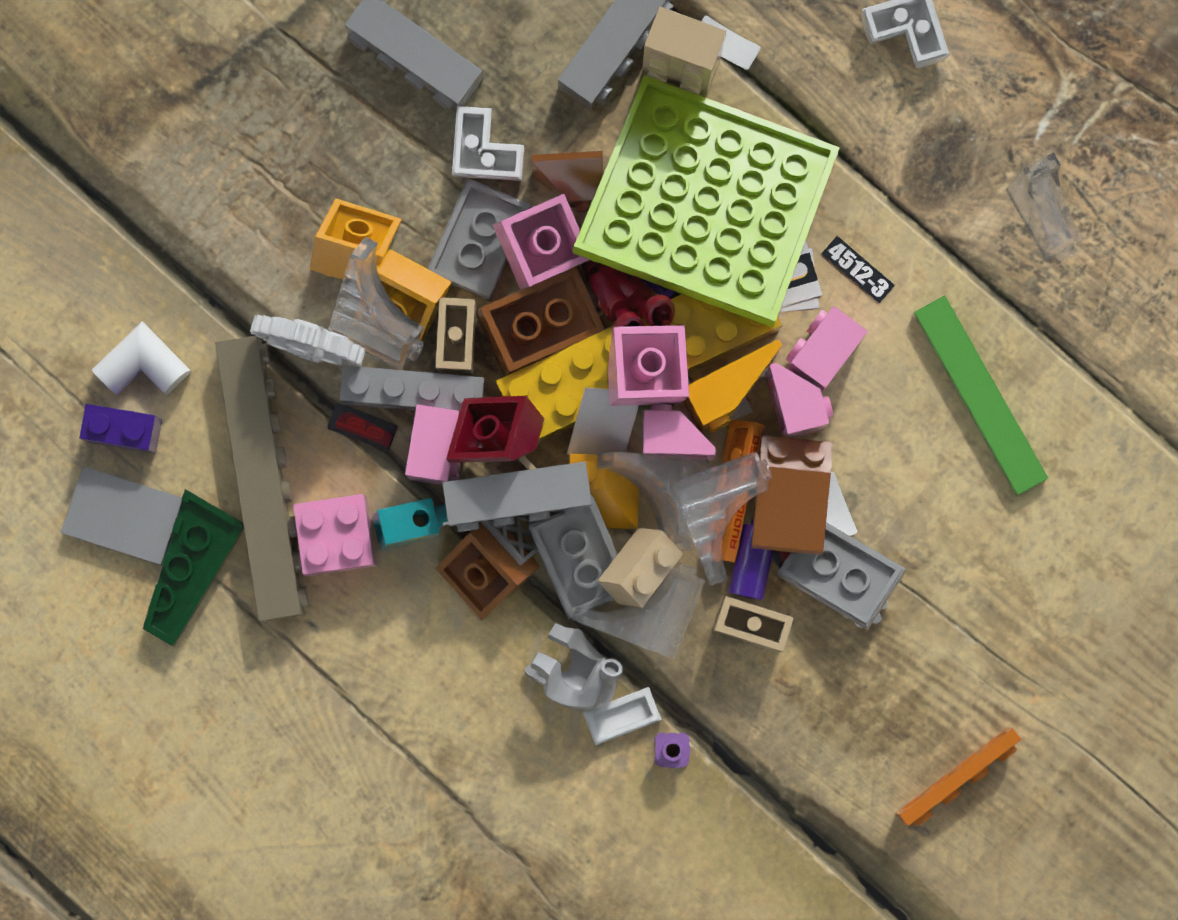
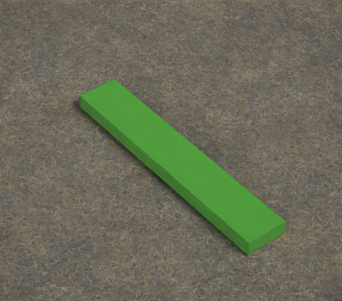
M944 295L915 311L913 314L1015 495L1017 496L1048 479L1042 465L946 296Z

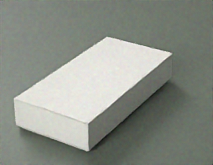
M649 687L610 701L598 710L583 712L595 745L661 720Z

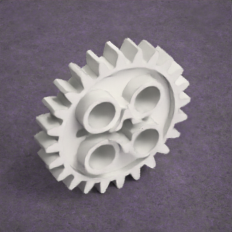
M257 315L254 317L250 330L251 334L267 341L268 345L286 350L295 356H299V358L316 363L325 361L335 365L361 366L366 351L360 345L349 341L348 337L330 332L321 326H317V324L300 319L291 321L281 317L271 318L265 315Z

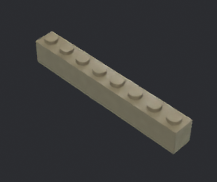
M256 336L215 342L258 620L266 622L305 615L304 607L309 606V597L306 585L300 586L298 572H302L300 551H295L293 537H298L295 516L289 517L287 503L293 502L290 482H284L282 468L287 467V459L284 447H278L276 434L282 433L279 413H273L271 399H276V389L273 378H267L265 366L271 364L269 347L267 343L262 344L261 339Z

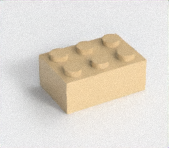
M659 6L644 45L642 71L648 73V77L664 83L668 80L680 85L679 88L691 93L707 95L722 57L727 31Z

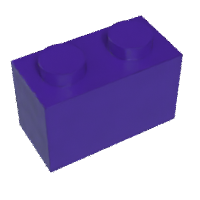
M85 404L79 439L88 443L156 454L162 419L151 414Z

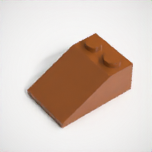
M577 267L485 305L479 309L476 315L504 377L605 330Z
M762 435L757 461L751 548L823 555L833 442Z

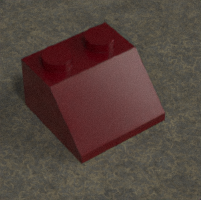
M527 396L464 398L446 460L449 463L513 461L537 448L544 417Z

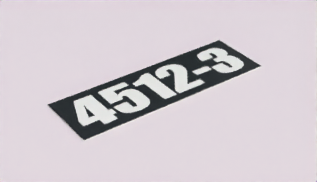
M838 236L821 253L878 303L895 286Z

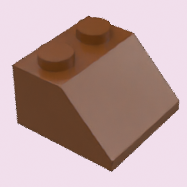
M481 523L479 529L472 530L435 569L474 613L483 620L523 585L541 566L533 557H530L520 566ZM507 531V539L517 541L515 537L509 531ZM523 549L525 557L529 553L525 549Z

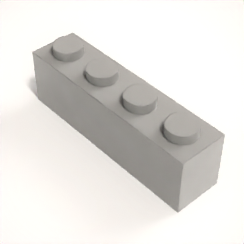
M362 0L345 23L347 33L350 35L348 40L363 51L367 47L378 54L376 59L383 66L392 71L396 67L406 74L404 79L418 90H421L423 87L434 93L432 98L447 110L451 107L457 109V106L464 107L484 79L483 71L382 0Z
M615 0L558 78V88L591 111L597 103L603 106L613 92V88L610 87L617 76L623 78L634 62L630 58L636 49H644L659 6L672 10L674 5L670 3L671 0Z
M343 365L340 401L344 405L416 411V405L418 404L460 412L464 398H480L485 396L486 382L484 377Z
M586 462L442 482L448 525L457 526L458 532L479 529L478 522L492 520L494 527L515 524L514 517L526 515L529 517V522L550 519V512L564 510L565 516L586 514L585 507L592 506Z

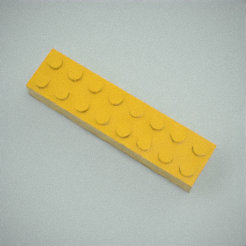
M684 294L670 299L675 306V315L669 326H684L688 373L778 332L782 326L778 317L772 328ZM638 314V316H639L640 319L643 321V323L645 324V326H647V324H646L644 318L642 317V315H641V314ZM613 326L496 380L502 397L527 396L544 417L538 443L575 426L585 388L609 389L607 370Z

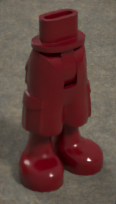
M588 260L582 264V268L585 270L586 281L590 284L592 291L597 297L599 308L611 322L614 321L613 328L645 326L640 317L632 311L639 312L647 326H669L673 321L675 315L674 303L665 295L652 296V290L641 278L593 260Z

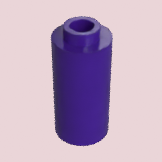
M751 519V524H743L728 593L763 601L774 550L751 548L753 519Z

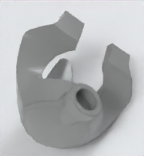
M555 623L548 635V639L570 649L572 657L570 669L567 672L561 673V664L557 660L538 652L532 664L525 667V674L544 687L543 693L545 696L566 708L576 711L598 710L613 697L617 687V679L620 678L622 673V665L614 659L606 660L588 642L581 630L563 627Z

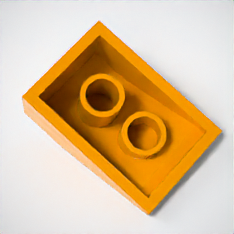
M779 339L688 385L689 397L684 402L700 432L708 429L710 434L729 425L730 417L779 352L782 346Z

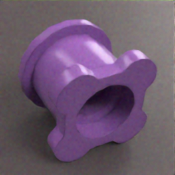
M665 732L657 734L655 737V763L659 767L683 768L687 766L691 752L688 735L683 732L679 734H666ZM669 744H676L679 747V753L675 757H669L666 754V748Z

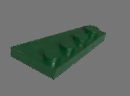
M186 489L182 496L178 517L175 519L172 529L173 533L167 552H165L161 565L162 570L159 580L155 585L142 628L173 647L176 646L244 531L243 522Z

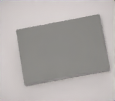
M467 178L428 266V270L451 281V285L491 301L508 262L492 225L531 208L532 205Z
M83 466L61 533L162 565L165 552L168 550L175 519L178 517L182 504V497Z
M591 495L592 506L585 507L586 514L565 516L564 510L554 511L550 513V519L527 523L568 619L614 600L601 586L598 579L618 554L593 495Z
M826 522L823 555L791 552L777 574L778 577L868 630L903 578L906 569Z

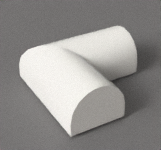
M890 0L862 9V23L870 44L905 34L916 68L936 64L945 60L950 55L932 0Z
M457 106L452 177L522 181L524 145L490 143L492 108Z
M143 321L92 369L94 374L116 395H119L143 371L167 396L192 372Z

